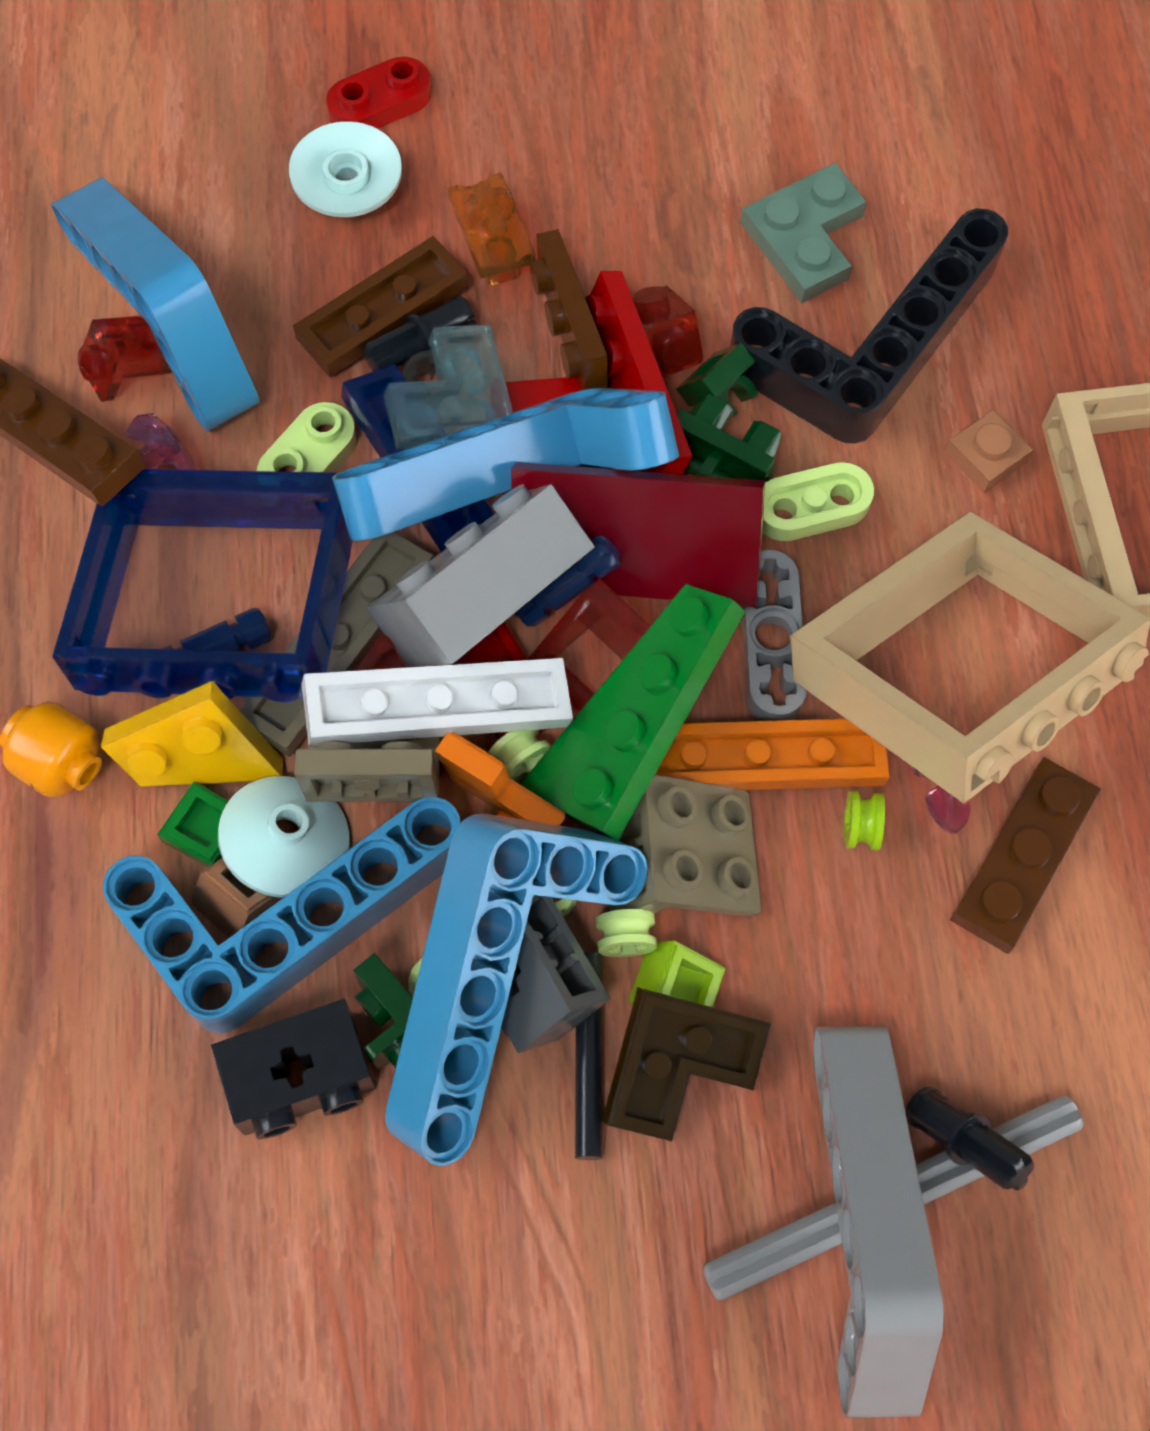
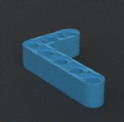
M103 177L51 203L57 220L74 247L148 323L186 402L207 432L260 403L255 386L212 292L196 264L184 251Z
M592 388L566 394L347 469L334 475L332 480L351 540L359 541L395 532L511 490V468L516 462L562 466L584 464L622 470H641L673 461L679 457V451L665 392Z
M438 797L421 798L413 802L219 946L160 867L149 858L138 855L127 856L116 861L107 871L103 880V893L107 903L194 1020L207 1031L216 1034L228 1033L243 1025L440 877L444 871L451 839L461 820L456 808L445 799ZM429 825H440L450 831L446 840L438 845L428 846L421 844L416 839L418 833ZM386 863L393 865L397 869L395 877L384 885L374 886L363 880L365 873L376 864ZM148 882L155 884L153 894L146 902L133 906L126 904L127 896L135 886ZM333 902L340 904L344 908L341 917L329 926L320 927L310 922L313 911L324 903ZM181 932L193 934L191 946L184 954L177 957L163 956L164 946L171 936ZM275 942L288 946L286 958L280 964L271 968H263L256 965L257 955L264 946ZM216 983L232 985L230 999L224 1006L216 1010L201 1008L202 996L210 986Z
M485 813L473 814L459 824L451 839L386 1107L385 1123L388 1131L396 1139L434 1165H449L462 1158L470 1148L475 1136L533 895L609 905H625L640 894L647 880L648 866L646 858L639 849L591 830Z

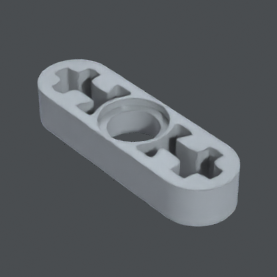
M776 550L761 551L756 607L741 606L746 611L742 618L747 706L750 713L758 721L794 720L801 711L807 692L806 689L793 681L791 635L802 628L799 572L795 562L788 555ZM762 572L773 573L774 581L779 582L774 598L775 605L765 606L766 585L764 581H760ZM775 624L786 630L790 643L783 649L769 650L758 642L755 632L763 625ZM781 668L779 674L780 690L784 694H789L786 696L784 705L781 706L773 705L771 695L765 694L771 679V669Z

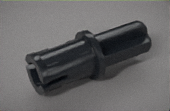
M458 295L420 316L412 313L406 316L404 325L368 342L363 350L364 358L372 372L376 375H382L419 355L429 358L435 354V348L457 336L459 337L476 329V321L472 319L475 317L474 312L463 296Z
M932 1086L918 1090L911 1098L906 1110V1116L909 1118L908 1123L944 1146L946 1154L952 1162L958 1165H971L1003 1189L1012 1188L1020 1190L1027 1184L1028 1176L1034 1169L1031 1156L992 1130L988 1117L979 1112H967Z

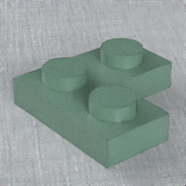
M833 163L743 208L740 223L799 301L803 303L849 279L852 265L827 234L862 217L866 200L838 165Z

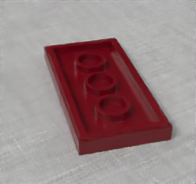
M516 462L511 468V490L524 484L528 491L552 484L590 541L596 536L604 535L619 550V567L604 578L593 577L595 584L584 591V593L673 600L684 585L687 584L733 599L739 606L756 607L759 592L766 481Z

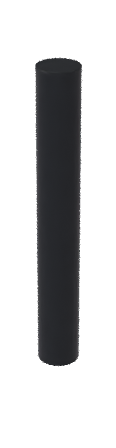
M584 952L602 982V954ZM602 1006L575 1027V1159L578 1160L603 1159Z

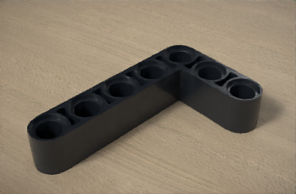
M976 208L964 213L852 357L775 311L765 307H753L744 310L737 316L733 324L730 347L742 342L755 362L741 375L748 377L754 383L759 393L834 439L853 444L865 441L875 432L992 277L1008 237V226L1004 218L988 209ZM750 344L759 345V346H762L763 348L753 347V346H751ZM880 363H886V364H888V365H891L892 367H890V366H885V365H882V364H880ZM798 374H807L813 378L803 377ZM847 403H855L857 405H860L862 408H855L848 405Z

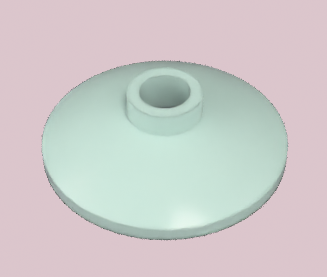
M335 122L313 130L297 144L289 162V177L298 198L311 209L333 217H354L376 210L393 196L399 186L402 175L401 157L393 141L379 129L359 122Z
M272 776L247 784L229 800L219 822L218 845L226 866L241 883L261 894L284 898L348 851L349 829L343 811L336 802H307L295 777ZM278 820L290 821L296 824L299 830L295 833H285L278 828L276 822Z

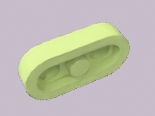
M321 402L306 408L264 453L257 466V478L261 491L270 503L282 508H295L306 504L318 493L353 453L356 447L357 436L351 414L338 404ZM323 425L334 426L331 430L327 432H319L316 430V428ZM284 466L296 467L290 474L283 475L278 473L279 469Z
M846 462L833 463L773 478L765 483L762 533L774 540L792 541L855 525L869 511L874 496L873 482L862 468ZM842 496L849 501V504L838 505L832 501L831 497ZM786 510L792 514L793 518L782 519L777 517L774 512Z

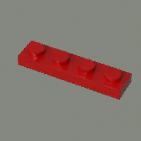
M601 270L591 294L587 295L585 299L607 353V378L611 389L665 392L679 451V457L675 460L656 467L641 469V471L683 474L692 458V453L623 272Z

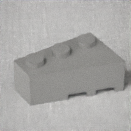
M524 484L512 489L493 504L492 507L496 512L493 516L480 525L477 522H473L458 531L445 542L444 545L447 549L429 562L425 560L407 571L396 581V585L365 607L408 667L453 664L595 547L552 484L529 491Z

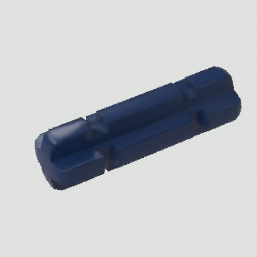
M596 536L592 539L591 542L595 547L514 613L516 617L521 619L527 627L537 626L551 616L550 608L554 611L559 610L595 584L593 577L604 578L618 568L620 565L619 550L606 536Z
M251 608L234 616L237 621L228 625L227 621L224 620L180 640L182 647L173 650L172 646L169 645L152 653L149 656V663L158 682L163 687H170L187 679L185 673L192 669L195 674H198L242 654L239 648L248 645L251 650L268 642L272 638L271 630L263 613L258 608Z

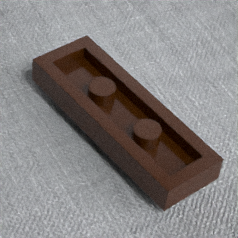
M559 229L536 234L538 259L529 261L530 274L536 294H546L548 301H545L544 307L551 335H561L563 344H560V353L565 374L568 379L577 378L581 390L608 388L607 353Z
M432 236L294 324L296 340L329 377H332L364 356L363 350L368 342L404 325L406 316L412 313L418 316L427 313L468 288V273L438 240Z
M1043 757L950 921L1009 954L1017 944L1101 788Z

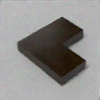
M637 987L602 1122L608 1126L672 1142L689 1075L692 1074L754 1090L771 1023Z

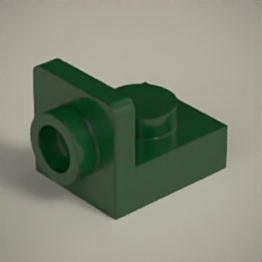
M373 953L353 970L362 988L354 997L379 1028L388 1021L392 1024L364 1049L370 1063L377 1071H380L389 1063L396 1068L413 997L376 953Z

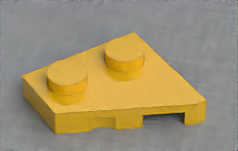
M213 681L105 728L101 748L141 787L186 785L193 782L198 784L249 782L266 777L282 776L283 758Z

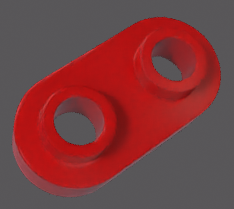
M402 56L389 59L336 82L327 93L326 103L329 120L331 123L359 122L379 129L423 109L430 100V74L427 67L421 61Z

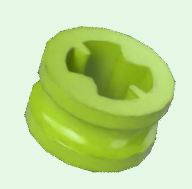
M849 791L844 811V847L855 849L858 843L863 842L868 845L869 850L879 851L885 826L884 794L873 793L871 798L863 799L858 791Z

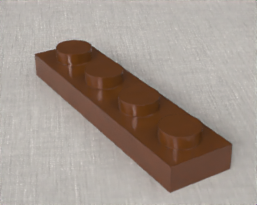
M0 359V436L101 507L147 467L137 449Z

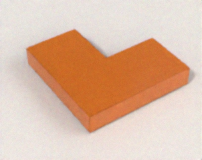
M447 732L435 749L436 755L452 782L499 812L502 810L522 820L569 827L566 814L510 779L503 762L457 733Z

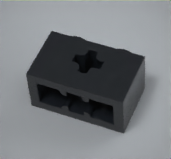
M345 998L211 1044L233 1124L244 1135L255 1132L257 1139H267L286 1133L297 1126L296 1117L321 1108L325 1116L351 1110L364 1102L363 1093L376 1089L352 1013ZM301 1060L307 1069L303 1072L304 1084L293 1088L286 1079L290 1076L289 1064Z

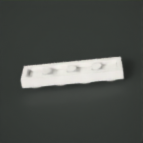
M563 658L304 674L302 680L309 746H316L319 743L329 741L359 743L442 737L447 732L469 735L566 728L573 719Z

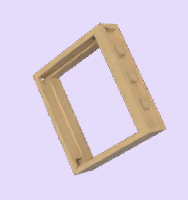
M1150 383L1058 393L1041 426L1083 578L1150 618V593L1138 595L1092 435L1150 428Z
M969 512L791 635L793 681L964 804L991 782L995 781L999 784L1008 774L1011 767L1031 751L1038 752L1043 750L1053 740L1058 730L1078 715L1083 717L1092 712L1102 697L1119 683L1133 680L1135 671L1143 666L1144 658L1149 655L1146 643L1150 618L974 513ZM976 575H979L1088 644L968 735L964 736L857 662V660Z

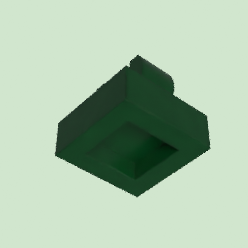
M742 342L712 354L676 390L689 407L696 405L709 393L727 402L733 409L734 417L737 412L729 403L728 391L729 389L733 390L741 402L753 399L757 395L754 383L748 377L741 375L755 360Z

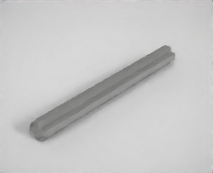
M1061 1096L992 1128V1130L1030 1155L1081 1130L1084 1126V1121L1074 1101L1069 1096ZM946 1151L916 1164L924 1205L985 1176L969 1164L958 1165L948 1158ZM836 1202L708 1262L703 1268V1274L716 1300H725L842 1244Z

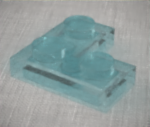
M491 325L434 327L429 338V344L438 380L388 384L384 399L396 449L411 448L513 413Z

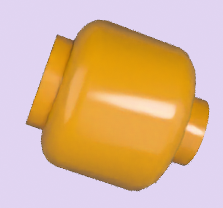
M47 701L35 706H24L8 720L1 733L0 745L3 748L2 761L5 768L10 774L44 796L56 798L69 793L74 788L78 791L83 790L92 783L101 768L102 760L98 757L101 740L97 729L61 704Z

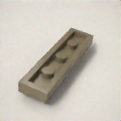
M395 532L372 538L239 709L271 746L288 757L293 754L307 735L302 692L304 674L356 671L384 634L365 607L396 585V581L407 571L425 560H428V562L434 558L432 554Z

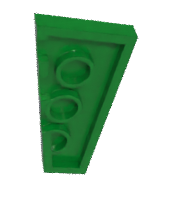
M685 584L520 785L563 811L567 817L618 841L746 611L733 599Z

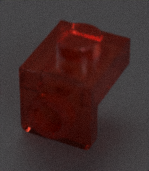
M667 285L663 287H647L636 292L633 296V301L662 377L700 364L703 361V353L695 310Z
M142 316L93 319L84 344L78 352L80 372L83 378L90 382L101 402L113 401L124 378L172 373L148 323Z

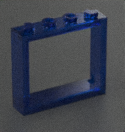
M144 469L103 507L96 504L52 655L74 690L94 696H104L110 692L142 693L153 698H167L172 694H184L213 681L229 700L235 696L266 697L269 700L281 703L303 699L302 680L304 674L327 672L353 540L350 539L332 480V477L338 473ZM320 498H328V501H320ZM138 526L322 529L295 654L105 647Z

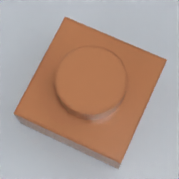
M994 409L951 438L945 449V453L983 493L1027 463L1033 452V449Z

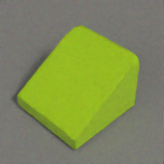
M675 940L657 942V949L643 956L629 996V1003L633 1005L637 987L713 1007L726 968Z

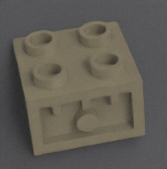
M441 737L359 743L329 741L319 743L316 746L308 745V749H296L294 775L307 802H415L421 798H437L439 794L440 760L435 753V749L439 745Z
M654 775L618 840L639 849L645 856L648 866L647 880L643 890L634 900L625 905L608 904L609 911L643 909L655 914L671 907L746 917L760 913L761 901L749 793L746 790Z

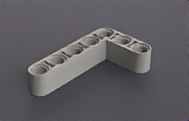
M886 1025L816 1027L814 1033L815 1076L850 1288L849 1303L838 1355V1385L842 1411L845 1418L920 1416L942 1338L943 1300L889 1031Z

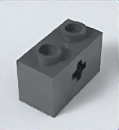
M533 895L501 1025L502 1030L510 1038L518 1053L560 1040L611 999L551 897Z

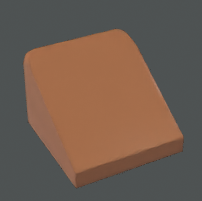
M222 858L200 873L192 896V904L230 938L276 904L281 898L267 896L245 886L231 873Z

